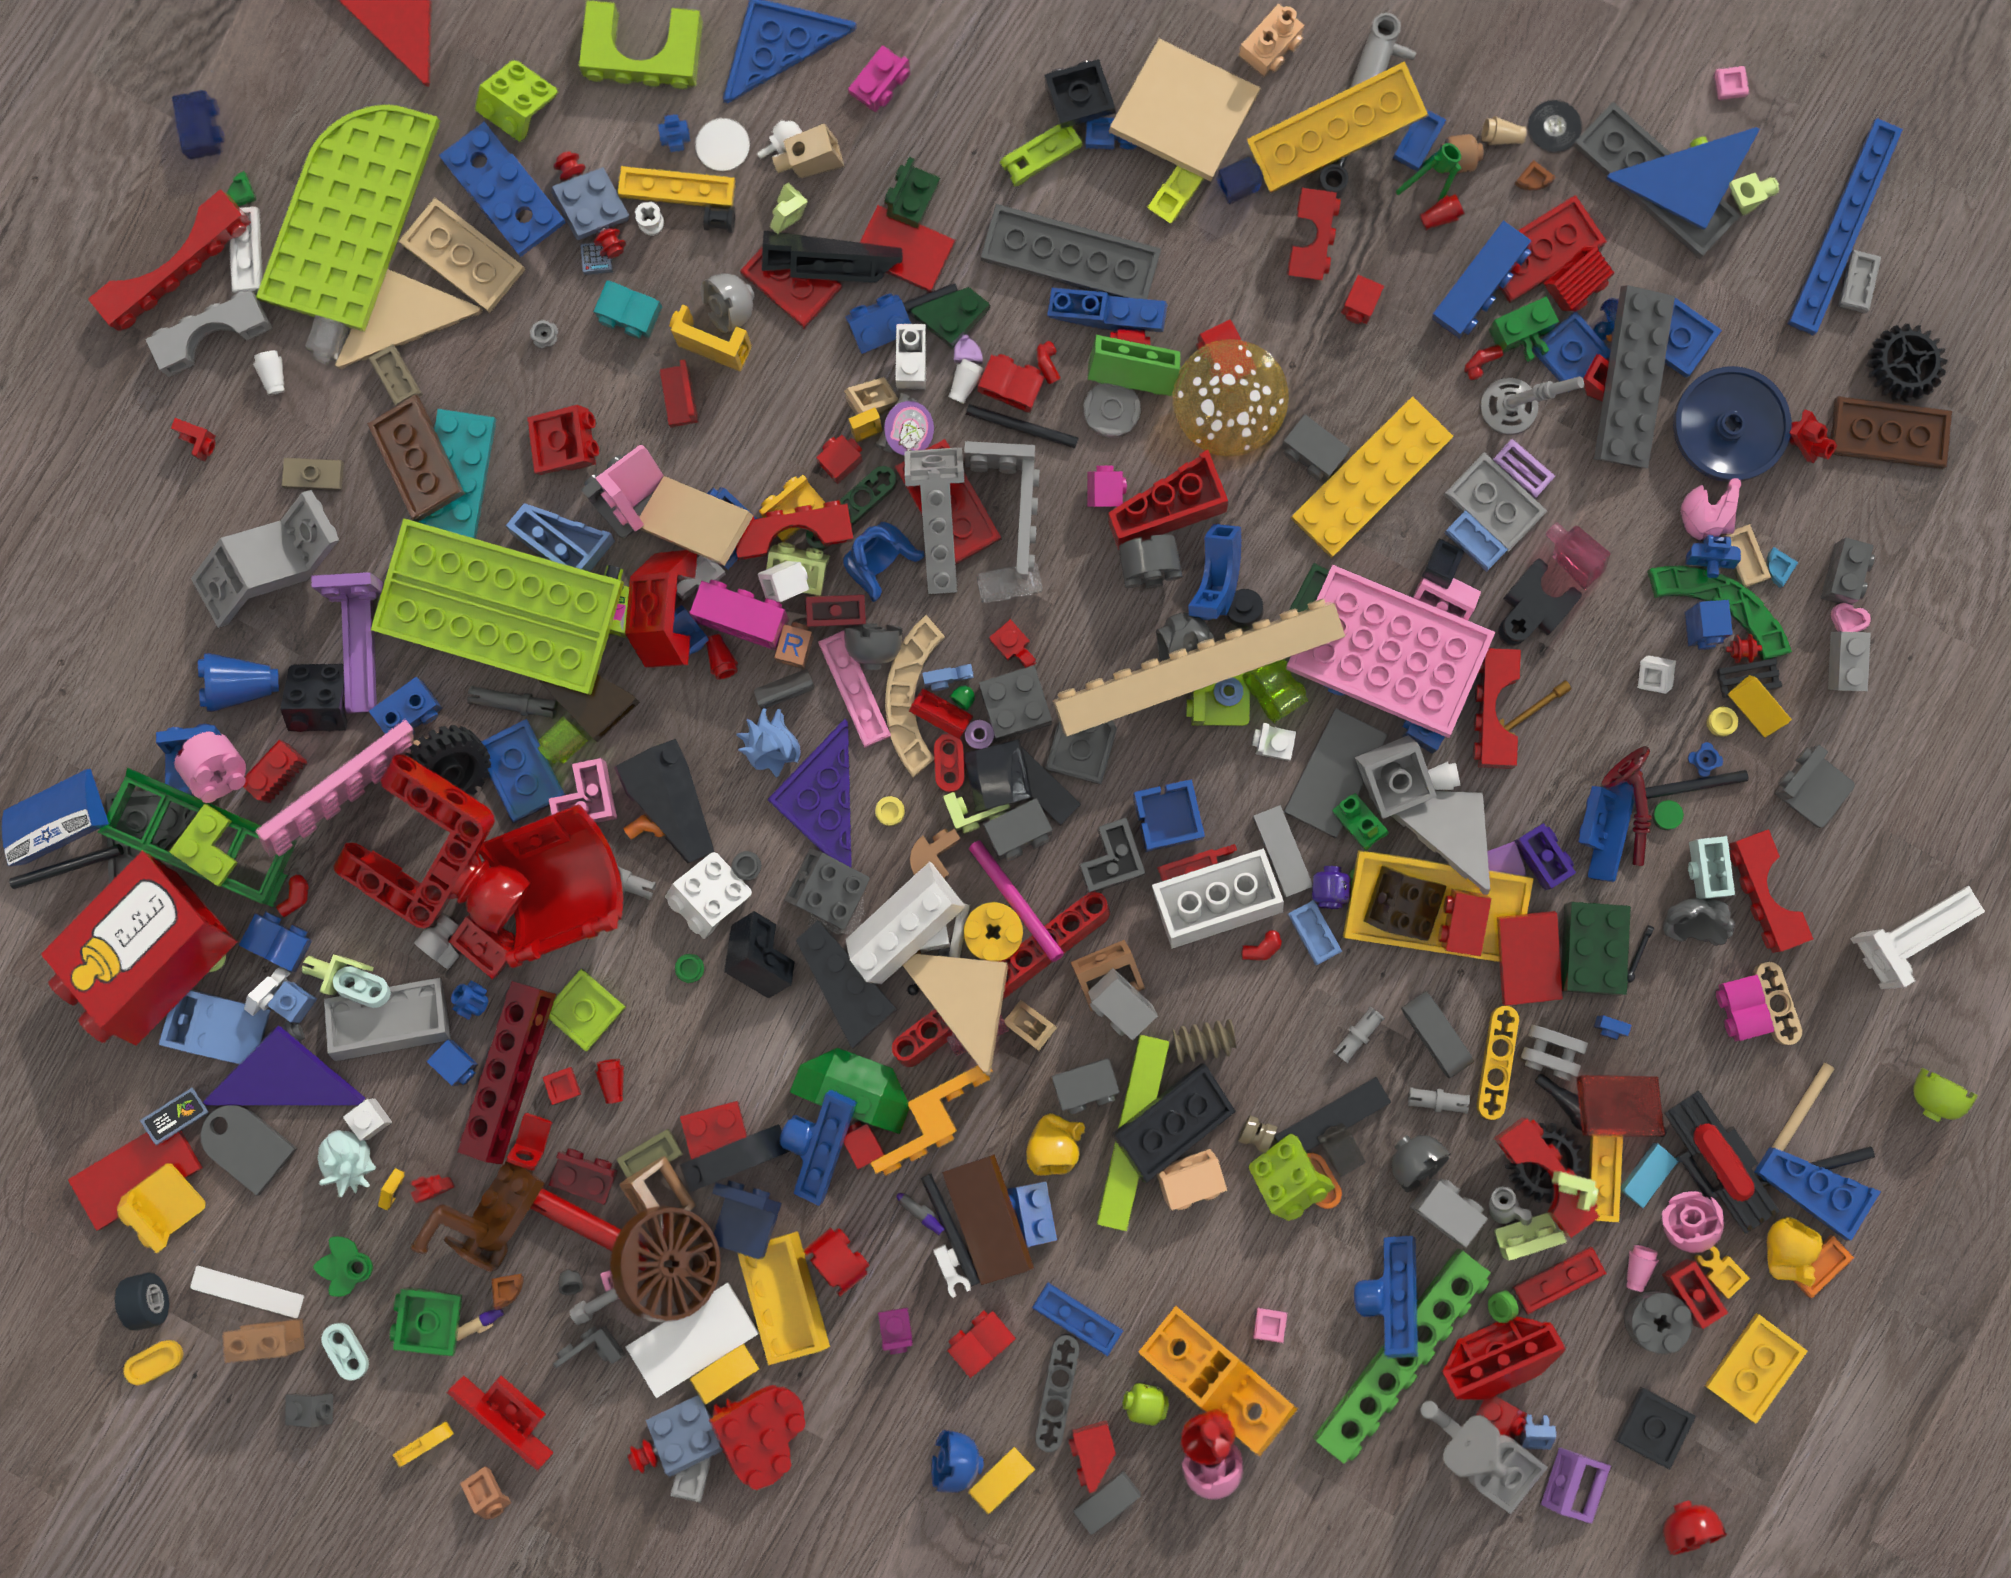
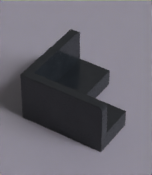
M753 911L731 926L724 972L763 996L770 998L792 985L795 961L773 948L776 924Z

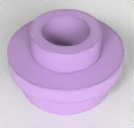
M983 720L971 722L965 730L966 742L974 749L987 748L994 739L992 726ZM981 729L985 732V736L983 739H976L974 732Z

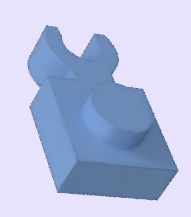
M971 664L922 673L925 688L931 687L932 691L949 688L948 684L954 683V681L974 678Z

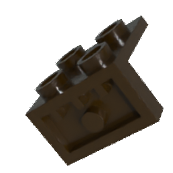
M1382 866L1364 922L1388 933L1428 941L1446 891V885L1411 877L1390 867Z

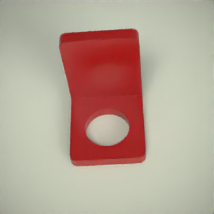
M525 1113L522 1117L516 1143L508 1154L506 1161L533 1171L544 1155L552 1122ZM526 1154L530 1156L532 1160L525 1161L519 1159L516 1155Z

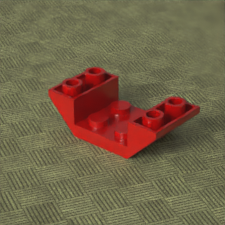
M689 550L654 553L630 576L625 634L646 668L688 665L690 636L673 633V624L675 619L677 581L695 579L697 554Z

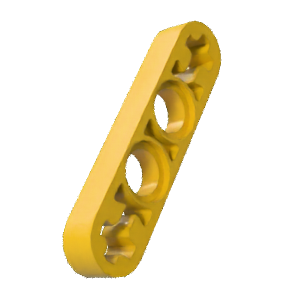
M1510 1006L1495 1008L1491 1013L1476 1104L1479 1115L1488 1120L1500 1118L1506 1108L1519 1025V1015ZM1504 1010L1507 1011V1016L1512 1018V1022L1506 1023L1504 1032H1510V1038L1505 1035H1494L1495 1030L1501 1031L1502 1022L1497 1020V1016L1503 1015ZM1498 1039L1505 1041L1508 1046L1507 1053L1502 1057L1496 1056L1492 1051V1045ZM1495 1068L1499 1069L1503 1074V1081L1498 1086L1491 1085L1488 1081V1073ZM1485 1088L1501 1090V1096L1494 1094L1493 1102L1498 1105V1110H1493L1491 1115L1488 1114V1109L1483 1107L1484 1102H1489L1491 1098V1093L1485 1094Z

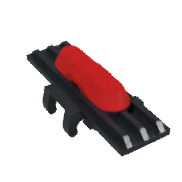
M1699 1090L1664 1112V1115L1686 1146L1685 1150L1675 1156L1678 1163L1682 1162L1704 1197L1710 1200L1711 1197L1713 1199L1718 1196L1720 1197L1744 1234H1747L1780 1212L1751 1169L1759 1163L1734 1127L1724 1129ZM1700 1153L1705 1157L1715 1171L1719 1185L1714 1188L1711 1186L1692 1156Z

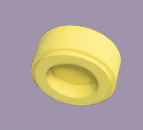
M1728 707L1716 708L1707 717V727L1715 736L1724 737L1730 735L1738 726L1737 714Z
M888 796L882 798L877 803L875 813L877 819L883 825L895 826L903 820L905 808L898 798Z

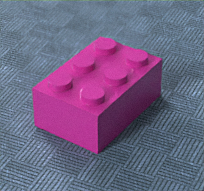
M711 579L709 583L701 580L689 613L697 624L775 651L777 650L783 625H787L789 622V617L785 609L782 608L781 603L768 598L765 599V602L759 601L754 598L755 595L742 589H738L737 593L730 591L726 588V584Z

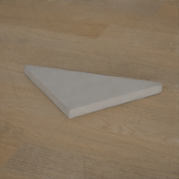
M1435 791L1437 797L1391 815L1403 827L1407 826L1418 836V839L1434 853L1438 852L1449 862L1448 865L1465 879H1470L1480 888V892L1484 895H1489L1490 879L1483 792Z

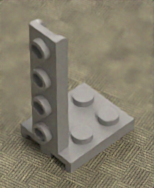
M965 441V467H970L971 471L986 472L988 468L999 469L1001 473L1013 474L1016 473V470H1022L1016 576L1019 580H1028V572H1034L1035 555L1029 554L1030 543L1036 544V526H1031V515H1037L1038 498H1032L1033 487H1039L1040 469H1034L1035 445Z
M962 447L904 451L905 486L920 485L928 594L957 592L950 483L964 482Z

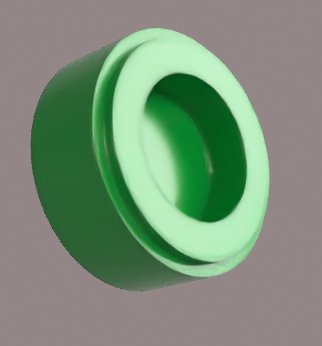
M1672 800L1662 801L1656 805L1652 813L1653 822L1662 830H1672L1678 827L1684 817L1682 807Z

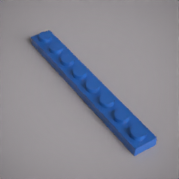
M1878 118L1873 121L1787 323L1788 325L1813 336L1817 333L1902 133V128Z

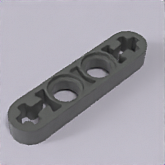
M1069 1334L1058 1336L1052 1346L1036 1429L1037 1446L1045 1452L1056 1451L1063 1440L1079 1356V1344ZM1065 1340H1069L1070 1346L1075 1348L1074 1352H1068L1066 1362H1073L1071 1368L1064 1364H1054V1359L1061 1361L1062 1351L1057 1349L1058 1344L1063 1345ZM1056 1370H1064L1068 1373L1069 1380L1066 1385L1056 1386L1052 1382V1374ZM1057 1399L1063 1404V1411L1060 1415L1051 1416L1047 1413L1046 1405L1050 1400ZM1044 1418L1050 1422H1061L1060 1427L1056 1425L1053 1427V1436L1057 1437V1441H1051L1050 1446L1045 1445L1044 1439L1040 1438L1041 1434H1046L1048 1430V1423L1042 1424Z

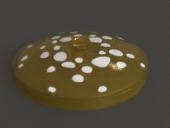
M1219 340L1197 350L1180 369L1173 388V409L1183 433L1199 448L1203 450L1208 449L1209 453L1220 456L1244 455L1265 445L1281 427L1288 408V384L1280 365L1267 351L1243 340Z

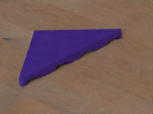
M844 719L767 800L819 850L852 868L848 721Z
M278 1025L205 1098L203 1103L205 1105H359L365 1100V1097Z

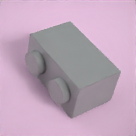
M1831 631L1829 690L1868 691L1871 633Z
M1114 968L1088 991L1091 999L1089 1005L1093 1011L1100 1017L1106 1015L1112 1021L1110 1023L1111 1027L1120 1036L1126 1034L1132 1041L1158 1017L1154 1006Z

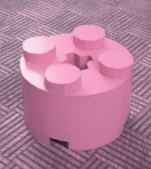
M214 732L198 734L185 742L182 746L184 751L180 757L176 755L174 762L176 771L191 792L204 803H211L233 790H239L246 782L244 778L246 772L245 761L223 734L221 736L215 735Z

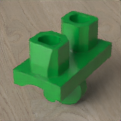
M1356 793L1347 797L1332 810L1336 818L1365 851L1376 841L1389 834L1385 826Z

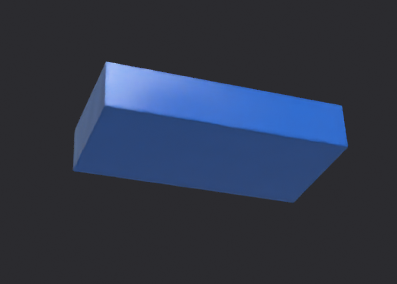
M1427 109L1426 111L1429 116L1411 124L1393 156V159L1417 172L1446 122V119Z

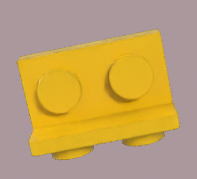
M804 475L799 478L795 476L783 486L784 490L776 497L771 495L762 502V508L759 510L762 518H765L766 513L770 511L783 510V514L795 513L794 508L811 505L812 510L824 508L823 503L825 502L808 483ZM801 528L787 529L777 536L782 542H785Z

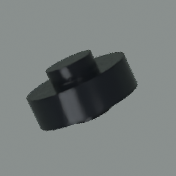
M1250 589L1236 590L1231 607L1227 613L1228 620L1237 627H1252V624L1260 621L1263 616L1262 598L1257 592Z

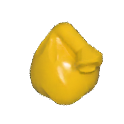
M1049 1113L1039 1120L1031 1134L1026 1150L1027 1164L1034 1175H1062L1071 1172L1079 1159V1148L1076 1142L1080 1141L1081 1135L1085 1132L1084 1122H1069L1053 1113Z
M1781 1218L1772 1224L1767 1235L1769 1271L1777 1280L1799 1281L1811 1287L1816 1280L1814 1277L1815 1269L1811 1263L1818 1259L1822 1250L1821 1235L1795 1218Z

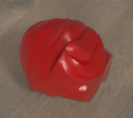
M1212 1409L1194 1416L1185 1423L1180 1445L1187 1458L1200 1465L1212 1466L1221 1463L1227 1457L1235 1439V1430L1229 1420V1414L1223 1413L1219 1409Z

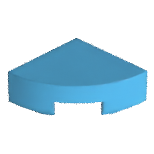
M1773 547L1767 557V568L1772 581L1781 588L1790 577L1798 562Z

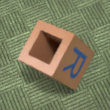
M792 622L791 626L783 625L774 657L776 662L805 670L814 638L813 633L808 631L809 627L796 622Z

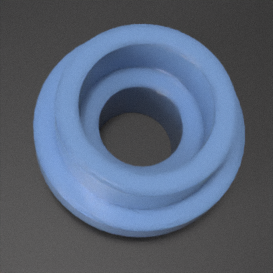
M1233 677L1217 682L1214 687L1215 699L1224 706L1237 704L1243 696L1242 684ZM1224 687H1232L1234 694L1226 696L1223 692Z

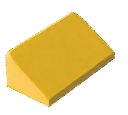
M1749 675L1727 694L1763 737H1767L1792 720L1754 676Z

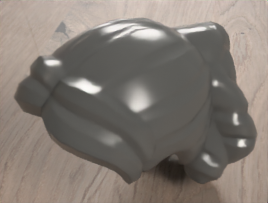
M1690 898L1681 901L1668 910L1663 930L1666 936L1680 942L1686 941L1687 938H1695L1704 942L1709 941L1714 946L1726 944L1727 939L1732 937L1735 921L1730 918L1731 908L1728 904L1719 900Z

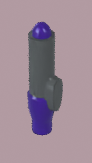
M906 1193L897 1194L898 1203L915 1216L925 1227L934 1231L937 1235L942 1233L944 1227L937 1221L936 1215L925 1205L920 1206Z

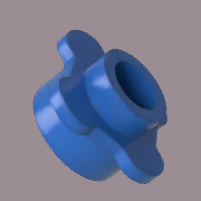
M1705 742L1701 744V748L1698 751L1691 752L1688 755V762L1695 765L1701 777H1707L1712 769L1722 766L1723 758L1719 756L1711 743ZM1704 757L1708 758L1707 762L1703 761Z

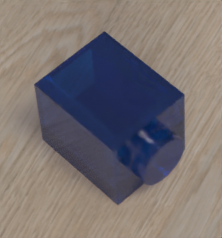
M1249 156L1220 169L1217 175V182L1228 204H1231L1258 192L1264 177L1260 166L1257 163L1253 164Z

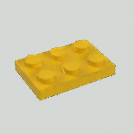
M1755 1314L1704 1386L1756 1424L1808 1351L1761 1315Z

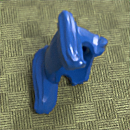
M881 522L877 526L867 528L855 539L852 550L845 554L843 563L848 574L869 594L871 601L875 602L882 593L875 576L892 564L899 553L914 562L922 560L925 555L924 551L917 550L898 528L889 523Z

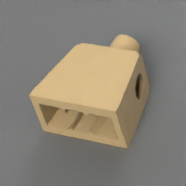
M825 124L785 139L786 152L773 156V162L778 173L793 169L799 178L844 167L838 141Z

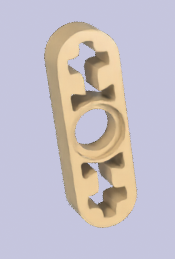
M1773 962L1760 963L1754 968L1752 976L1758 975L1763 988L1766 1005L1774 1027V1032L1771 1033L1772 1037L1781 1045L1795 1044L1802 1036V1028L1782 969ZM1765 967L1767 971L1774 972V976L1770 978L1772 987L1779 985L1780 990L1765 992V989L1771 988L1769 981L1762 980L1761 975L1765 973ZM1774 995H1779L1784 999L1785 1006L1780 1012H1775L1770 1007V999ZM1789 1014V1018L1784 1019L1786 1027L1793 1028V1032L1789 1034L1790 1039L1787 1036H1781L1780 1031L1784 1030L1782 1020L1775 1021L1774 1017Z

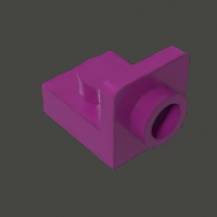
M908 1307L878 1312L882 1350H889L890 1354L907 1352V1347L913 1345Z

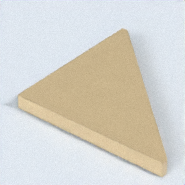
M387 269L365 332L354 328L351 329L335 366L339 369L346 368L347 365L360 360L364 361L392 344L395 346L407 344L422 338L421 336L430 332L450 327L473 315H480L483 310L479 306Z
M914 954L902 966L985 1075H990L1008 970L1007 963Z

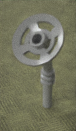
M1575 377L1556 383L1548 381L1536 384L1532 389L1520 379H1499L1493 382L1482 396V416L1485 422L1499 433L1512 435L1523 432L1536 419L1538 402L1552 399L1556 394L1583 388L1584 380L1582 377ZM1503 385L1519 386V389L1509 387L1501 390L1499 387ZM1507 392L1516 393V394H1509V395H1507V396L1505 395V393H1507ZM1491 396L1497 398L1496 408L1498 413L1492 416L1489 409ZM1531 402L1530 414L1524 411L1525 403ZM1515 412L1517 413V416H1513V417L1506 416V414H1507V415H1512V414H1514ZM1520 419V421L1522 422L1521 424L1514 426L1501 424L1503 420L1507 422H1515Z

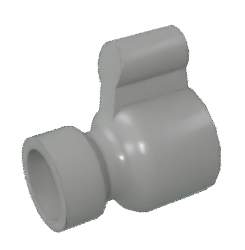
M442 913L436 920V926L426 928L414 944L449 970L459 958V955L448 942V938L455 933L460 925L445 913Z
M1498 1187L1493 1191L1489 1200V1212L1493 1220L1502 1224L1510 1223L1515 1219L1519 1220L1523 1225H1529L1532 1222L1531 1211L1519 1207L1518 1199L1510 1188Z

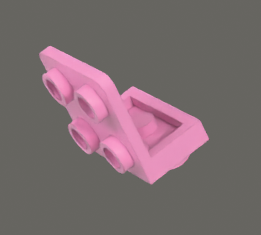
M639 445L597 476L596 480L604 490L601 494L602 498L611 509L613 507L616 508L613 514L623 526L628 523L636 532L644 524L633 507L656 490L664 475L648 450L643 445Z

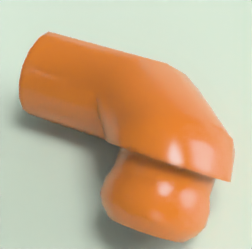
M645 814L623 828L631 840L644 831L653 832L656 837H663L665 835L654 821H649Z

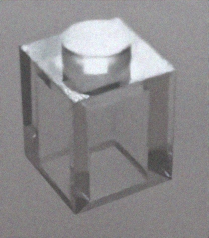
M316 315L305 348L313 355L312 358L325 364H329L330 360L337 362L350 330L344 323Z

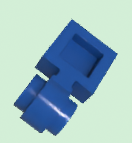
M1101 117L1087 122L1086 148L1114 150V140L1120 143L1122 149L1132 150L1137 148V145L1109 132L1115 118Z

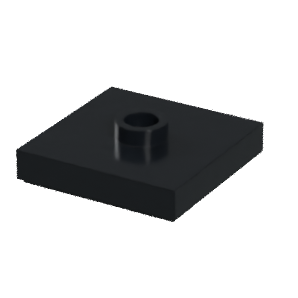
M1640 1386L1614 1440L1670 1470L1696 1415Z

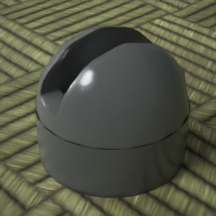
M570 1269L563 1271L558 1279L559 1292L563 1295L579 1293L583 1289L582 1278L579 1272L571 1271Z

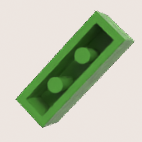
M1096 335L1088 361L1087 380L1122 386L1127 389L1147 391L1157 395L1172 396L1180 372V351Z

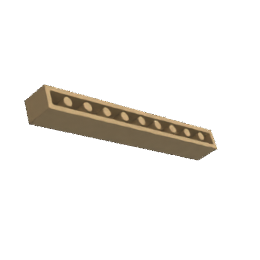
M1324 599L1316 600L1307 604L1309 609L1297 612V609H1292L1281 613V619L1270 622L1269 618L1253 623V629L1242 632L1241 628L1225 633V639L1214 642V639L1211 638L1197 643L1198 648L1187 652L1186 648L1171 652L1169 653L1170 659L1161 662L1158 661V658L1141 663L1142 669L1131 672L1130 668L1123 669L1113 674L1114 679L1103 682L1102 678L1086 683V689L1075 692L1074 688L1058 693V699L1052 700L1062 730L1066 736L1346 637L1335 603H1325Z

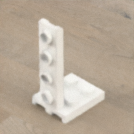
M1967 886L1889 933L1880 929L1861 932L1850 939L1853 944L1857 943L1865 955V958H1863L1865 964L1869 969L1873 968L1881 981L1878 984L1881 989L1906 987L1915 980L1911 975L1913 970L1905 959L1981 915L1985 910L1980 905L1970 886Z

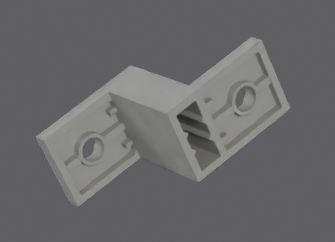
M309 490L299 495L281 521L220 538L191 577V580L217 627H223L231 622L249 598L307 581L338 543L339 538L336 529L326 517L321 502L316 499L312 490Z

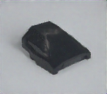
M1020 739L964 753V763L972 789L975 812L1032 797L1027 764Z

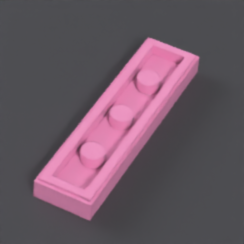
M844 630L818 641L864 748L891 737V734L859 662L852 659L845 648Z

